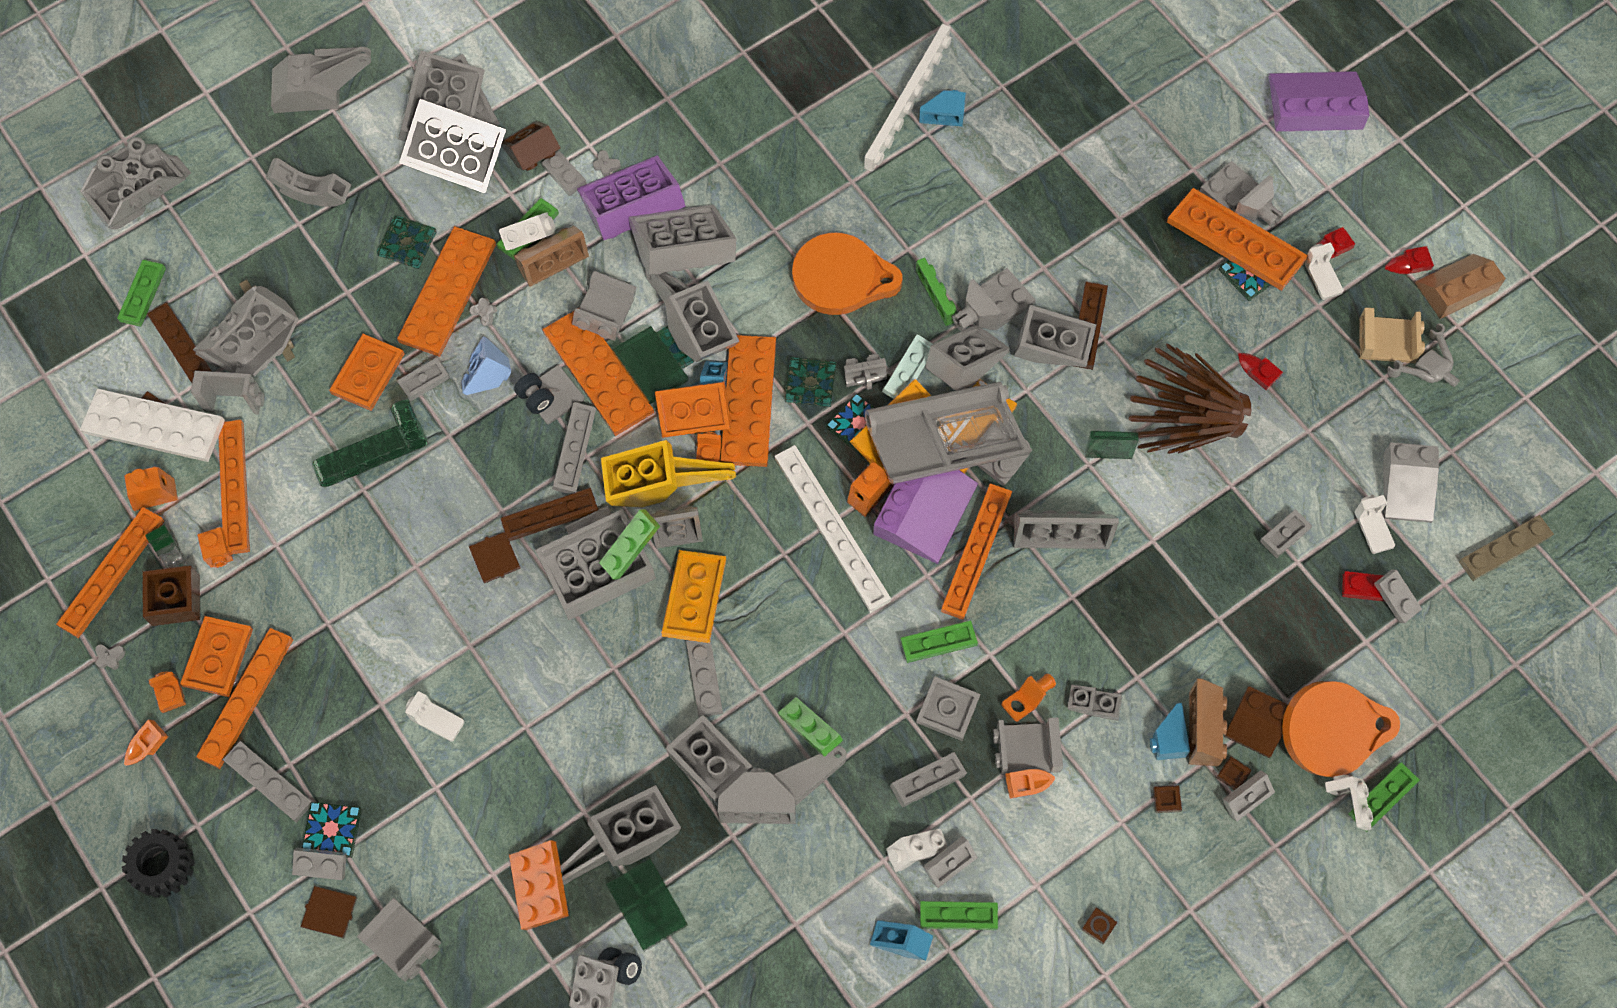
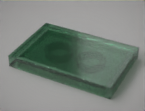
M652 326L612 349L616 358L649 404L656 401L655 391L677 388L689 381L688 376Z
M651 859L606 884L643 952L688 926Z

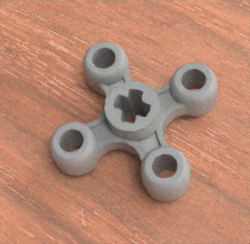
M133 137L128 141L127 149L129 156L126 160L116 161L109 155H103L97 160V168L100 172L104 174L114 172L122 176L123 185L118 190L120 201L125 198L123 196L124 191H128L131 194L135 192V183L138 180L145 179L151 182L155 179L153 177L154 173L166 176V172L160 167L146 168L141 164L140 157L145 152L146 144L139 137ZM137 143L141 148L136 150L132 145ZM104 161L109 162V163H110V167H108V168L104 167V166L102 165V162H104ZM129 165L131 166V168H137L135 172L136 175H133L132 173H127Z

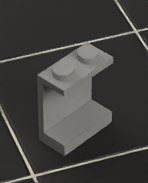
M594 271L591 276L589 289L581 306L574 311L572 325L615 341L634 301L637 287Z
M194 372L191 393L204 412H214L217 395L243 397L253 413L259 415L260 406L264 405L265 397L251 374Z
M1058 717L1048 718L1047 723L1004 725V720L998 721L997 728L993 729L994 744L998 743L999 753H995L996 768H1000L1001 775L1029 769H1039L1048 773L1061 772L1063 759Z
M394 898L357 936L405 982L408 979H413L420 972V966L426 959H432L440 949L438 946L442 943Z

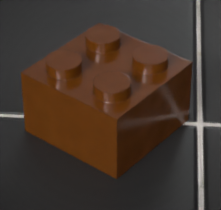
M191 565L142 571L143 618L151 626L200 620V575Z

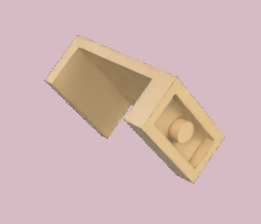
M1365 308L1359 318L1360 359L1391 362L1399 360L1404 363H1416L1420 355L1424 354L1425 343L1421 341V335L1424 332V321H1421V312H1416L1412 320L1374 317V308Z

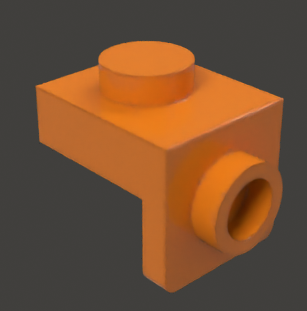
M221 527L197 534L203 560L211 568L223 567L228 562L233 561V556L228 551L224 531Z

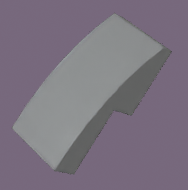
M1071 685L1067 708L1078 713L1119 721L1123 697L1122 694L1100 692L1093 687Z

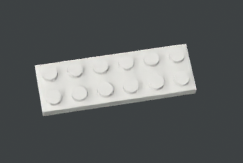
M97 389L80 431L96 437L209 462L225 420L222 416Z

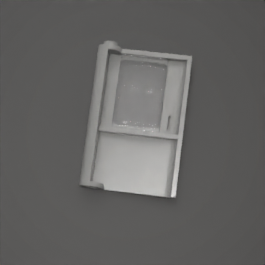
M1001 382L866 410L865 420L868 431L891 484L1029 455L1030 449L1006 402V399H1009L1007 386H1003Z

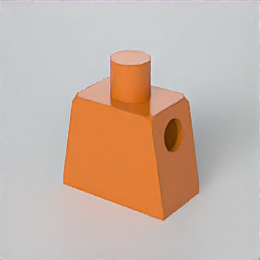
M872 462L851 484L847 503L865 517L892 489L894 484H891L886 471L875 462Z
M159 467L144 470L135 469L132 473L124 475L127 495L133 511L141 510L142 507L149 508L178 500L175 479Z

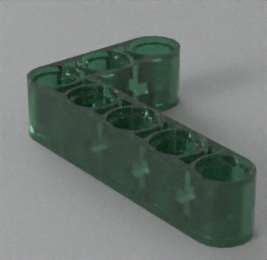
M401 400L390 407L397 426L313 461L312 467L320 486H332L424 447L428 440L409 400Z

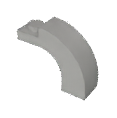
M279 158L272 159L266 176L267 180L280 187L279 192L306 204L322 207L344 204L351 187L350 183L334 173L323 177L307 175Z

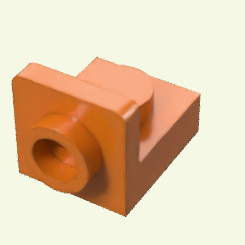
M714 432L697 434L696 459L720 462L722 449L721 435H717Z
M160 672L154 678L148 680L150 686L154 688L159 710L162 713L186 705L180 680L173 672Z

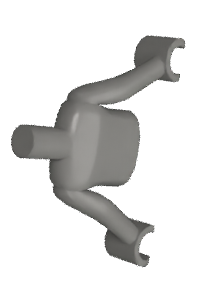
M1438 323L1436 325L1438 332L1431 329L1429 333L1432 340L1438 341L1444 357L1434 350H1430L1416 363V368L1403 366L1401 361L1396 360L1394 361V367L1397 369L1388 366V375L1396 378L1403 372L1420 377L1429 383L1444 379L1452 387H1455L1460 380L1450 373L1454 362L1443 337L1444 325Z

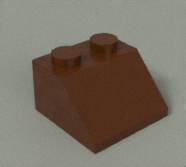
M534 121L502 140L501 147L517 168L523 171L525 169L526 171L532 170L538 165L537 162L542 159L552 158L555 156L556 151L561 149L549 125L539 121Z
M1248 686L1241 697L1224 737L1270 759L1283 735V718L1288 704Z

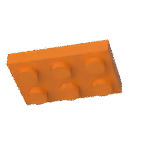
M362 334L331 386L330 393L372 411L405 355L404 351Z
M724 381L655 391L662 438L732 428Z
M205 616L180 684L183 687L229 697L253 628Z
M550 840L510 854L509 858L521 930H529L568 917L556 841Z

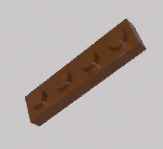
M1085 282L1079 320L1096 324L1087 366L1080 368L1093 370L1108 285Z
M167 302L147 313L191 383H193L195 371L212 372L206 361L196 355V351L193 350L196 346Z
M591 488L501 517L500 519L507 540L510 542L585 517L598 511V507Z

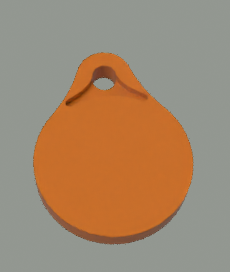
M826 233L812 238L800 248L795 256L792 267L793 285L799 298L811 309L828 315L847 314L871 302L893 297L900 292L902 287V273L898 267L882 259L862 240L844 233ZM884 278L892 280V282L882 284L880 281Z
M1334 681L1314 682L1297 692L1286 708L1282 725L1283 740L1293 761L1305 771L1324 777L1347 775L1355 771L1375 750L1395 738L1400 730L1399 716L1394 710L1370 700L1348 684ZM1379 717H1381L1384 722L1383 727L1380 730H1378L1375 725L1376 720Z

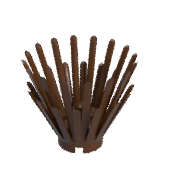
M1166 343V347L1183 360L1184 363L1160 348H1155L1157 354L1186 372L1187 376L1185 377L1150 359H1145L1144 363L1166 374V380L1195 393L1143 376H1136L1135 380L1137 382L1163 390L1158 392L1160 398L1175 402L1135 395L1130 397L1132 402L1186 412L1156 410L1154 413L1156 416L1131 415L1128 418L1129 421L1200 425L1160 427L1154 431L1134 432L1131 434L1132 438L1170 435L1169 439L1140 444L1137 448L1154 447L1150 448L1147 451L1148 453L1176 447L1170 449L1167 453L1178 452L1179 454L1226 437L1238 438L1245 432L1248 424L1242 423L1244 416H1251L1252 412L1251 401L1247 394L1238 392L1199 354L1195 353V356L1200 362L1190 354L1182 352L1177 347L1175 349Z

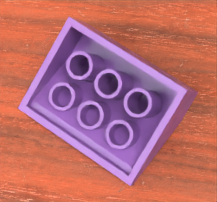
M1357 72L1269 74L1276 132L1364 129L1370 114L1367 95Z
M658 155L577 188L603 240L615 238L618 234L632 230L629 223L630 216L679 210L686 207L678 182Z
M960 470L896 483L874 523L873 535L938 564L978 483Z

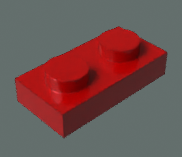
M1345 571L1343 573L1342 597L1385 602L1374 585L1384 575Z

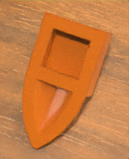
M147 720L131 740L125 754V766L138 763L147 755H154L168 738L167 734L155 720Z
M1039 769L1005 774L1010 799L1043 792L1055 780V776Z

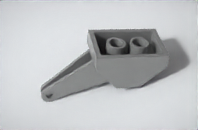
M358 47L352 51L327 59H322L312 54L288 55L272 69L271 107L274 113L339 109L340 88L371 63V50L367 47Z
M646 270L645 274L648 282L665 303L668 328L682 352L698 362L731 348L739 342L708 280L689 287L667 272L659 275H649Z
M836 746L825 757L822 754H818L773 775L760 768L744 772L718 796L720 823L796 824V806L846 762V750L841 746ZM840 754L841 757L836 758L835 755Z
M656 785L590 817L588 825L594 836L560 866L563 885L607 861H610L612 866L630 865L652 854L679 833L681 827ZM602 847L604 852L600 853L599 855L585 862L581 866L572 870L583 860L589 857L592 853H594L596 850Z

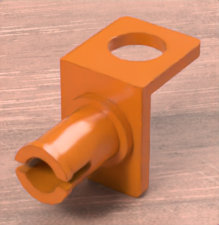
M1045 674L1037 681L1032 676H1029L1021 688L1005 699L1001 705L1014 721L1018 722L1038 707L1046 696V692L1056 686V681L1050 674ZM1011 702H1021L1024 710L1022 712L1014 711L1011 707Z

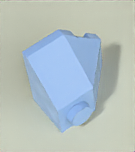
M484 336L471 354L469 360L471 364L468 369L469 375L465 373L461 382L462 392L465 395L498 388L511 374L509 358Z

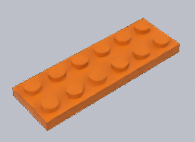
M1195 188L1187 194L1167 220V223L1281 291L1308 257L1307 254Z
M454 226L397 338L399 343L438 357L441 356L496 246L494 239Z
M574 311L542 329L543 334L591 403L596 407V410L614 436H617L652 415L654 409L604 338L596 333L582 330L572 325Z
M737 335L739 342L729 348L726 384L732 428L723 430L721 463H733L735 466L768 467L776 337Z

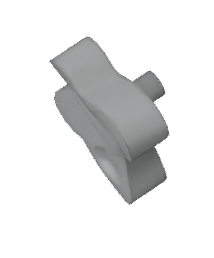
M602 150L598 154V160L593 162V168L597 171L601 170L602 175L606 177L610 175V172L619 170L621 164L617 159H610L608 153Z
M480 298L478 304L470 308V313L480 316L483 326L492 325L493 314L497 312V307L490 305L487 298Z
M98 645L95 649L98 656L96 665L100 669L106 666L113 670L118 669L119 661L126 653L125 649L122 646H116L109 650L104 645Z

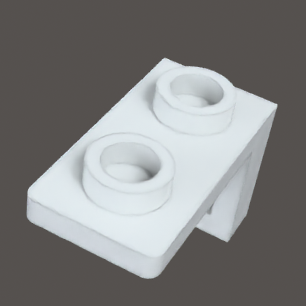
M546 212L499 230L506 250H511L555 234V225L553 219Z
M1331 243L1317 244L1311 247L1307 254V260L1304 263L1323 300L1341 295L1344 291L1329 262L1334 252Z
M1384 495L1364 497L1354 511L1372 554L1395 547L1393 538L1381 513L1387 505Z
M419 691L406 704L407 710L405 713L411 721L450 742L454 741L465 723L462 718L433 704L427 695Z
M1339 775L1333 777V781L1325 782L1327 793L1335 796L1351 793L1357 827L1363 830H1371L1373 815L1368 807L1366 797H1368L1369 792L1364 780L1354 776Z
M935 829L902 837L886 848L895 872L906 869L916 861L937 856L948 845L941 829Z

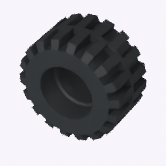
M151 829V834L144 831L141 833V838H133L131 841L134 844L131 847L127 845L125 849L128 852L127 856H122V861L126 863V865L122 866V872L127 874L124 877L127 882L131 883L132 887L147 896L151 895L154 898H160L161 895L164 897L171 896V891L178 893L181 891L179 888L181 884L187 885L188 881L186 878L187 876L192 877L193 871L190 869V866L195 865V860L190 858L193 856V852L188 848L189 845L185 841L164 829L162 831ZM168 851L169 863L166 869L156 876H149L147 868L150 859L158 852Z

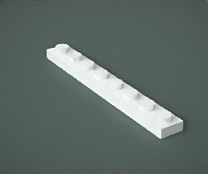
M941 25L865 156L864 169L873 172L876 165L881 164L885 149L891 147L895 132H899L903 126V118L912 111L914 99L920 97L924 82H928L932 76V68L934 65L939 64L943 49H947L951 43L952 37L949 36V26Z
M794 445L775 455L777 464L869 612L871 613L891 602V597L797 447Z

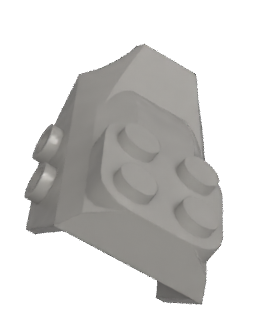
M134 143L132 145L136 150L141 148L139 144ZM146 144L145 152L140 157L141 164L146 168L160 167L166 172V176L154 173L153 177L155 179L151 182L145 179L138 180L135 183V192L131 194L128 191H124L123 196L125 198L120 201L118 190L123 185L122 176L114 172L104 174L98 170L96 165L92 168L80 192L105 226L109 229H119L141 216L146 209V205L186 180V177L191 174L189 169L177 156L164 153L157 144ZM125 147L111 157L116 161H124L128 158L129 151ZM107 161L102 162V165H103L104 167H106V168L110 167V163H109V162H107ZM129 165L127 173H132L133 175H136L135 172L137 168H131V166Z
M256 286L249 289L232 306L231 312L226 315L225 319L218 326L213 327L208 336L193 350L196 351V355L215 367H222L230 373L251 374L254 377L260 371L265 370L276 356H280L283 353L299 319L284 299L265 287Z

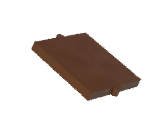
M505 532L490 538L485 537V540L469 546L484 584L499 577L504 578L506 574L521 569Z
M314 886L309 903L305 905L306 912L301 928L344 939L349 922L353 920L352 913L357 897Z

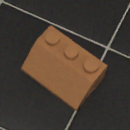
M573 225L560 230L558 234L550 238L542 239L538 244L530 248L522 249L514 258L519 271L529 287L584 260L589 257L583 232Z
M1472 254L1417 280L1415 284L1437 316L1442 319L1498 292L1506 278L1493 260Z
M1198 678L1189 692V764L1219 767L1223 759L1227 757V744H1223V735H1226L1227 720H1223V711H1226L1227 696H1223L1222 687Z

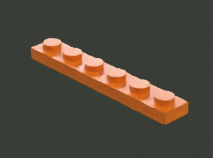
M242 420L224 422L219 434L222 529L228 551L232 555L250 552L244 423Z
M989 484L941 608L942 613L964 620L1011 498L1012 491Z
M142 507L56 625L79 639L149 542L145 535L161 527L164 519Z
M272 628L268 630L196 757L199 760L221 769L225 762L223 759L232 750L292 644V637Z

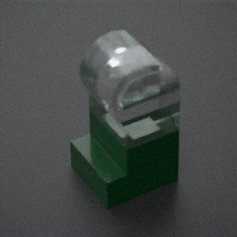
M165 525L145 535L165 569L187 566L180 547Z

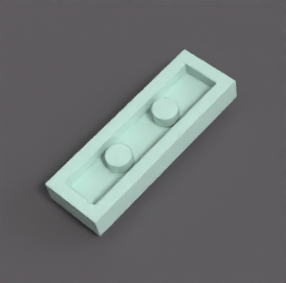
M917 334L882 392L894 399L914 379L917 380L926 365L929 351L933 344Z

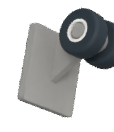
M560 366L554 367L541 377L536 373L526 374L514 386V391L518 397L527 399L526 407L530 412L539 414L547 425L571 410L573 402L581 403L585 400L583 394Z
M613 947L604 949L600 953L598 960L580 955L575 972L570 1007L611 1008L616 981L624 985H631L638 980L642 971V962L639 956L629 952L622 954L620 949Z

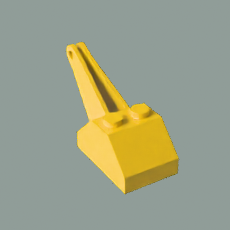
M667 440L601 458L606 502L611 506L646 507L665 502L677 487L731 480L736 477V472L734 471L735 464L673 457L672 445Z

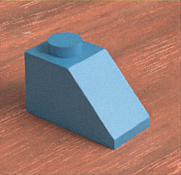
M957 90L942 91L920 107L919 123L963 127L966 92H959Z
M705 361L700 375V385L724 381L726 388L728 362Z
M1182 703L1175 705L1157 728L1153 738H1150L1151 752L1156 754V760L1186 758L1190 752Z
M877 920L870 945L906 958L926 961L933 935L914 925Z

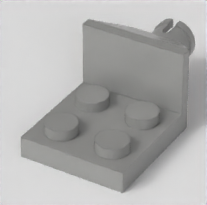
M1233 161L1229 162L1200 188L1201 193L1249 221H1255L1260 217L1270 227H1274L1275 223L1277 224L1284 215L1272 204L1274 197L1273 177L1269 175L1258 184Z
M1006 268L981 286L972 279L968 287L965 308L954 314L952 320L956 326L960 324L958 327L960 331L965 330L972 323H976L978 327L996 331L1027 310L1030 305L1033 306L1036 300L1012 272Z

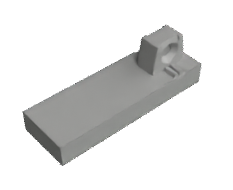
M955 752L892 782L890 788L903 808L965 777L967 772Z

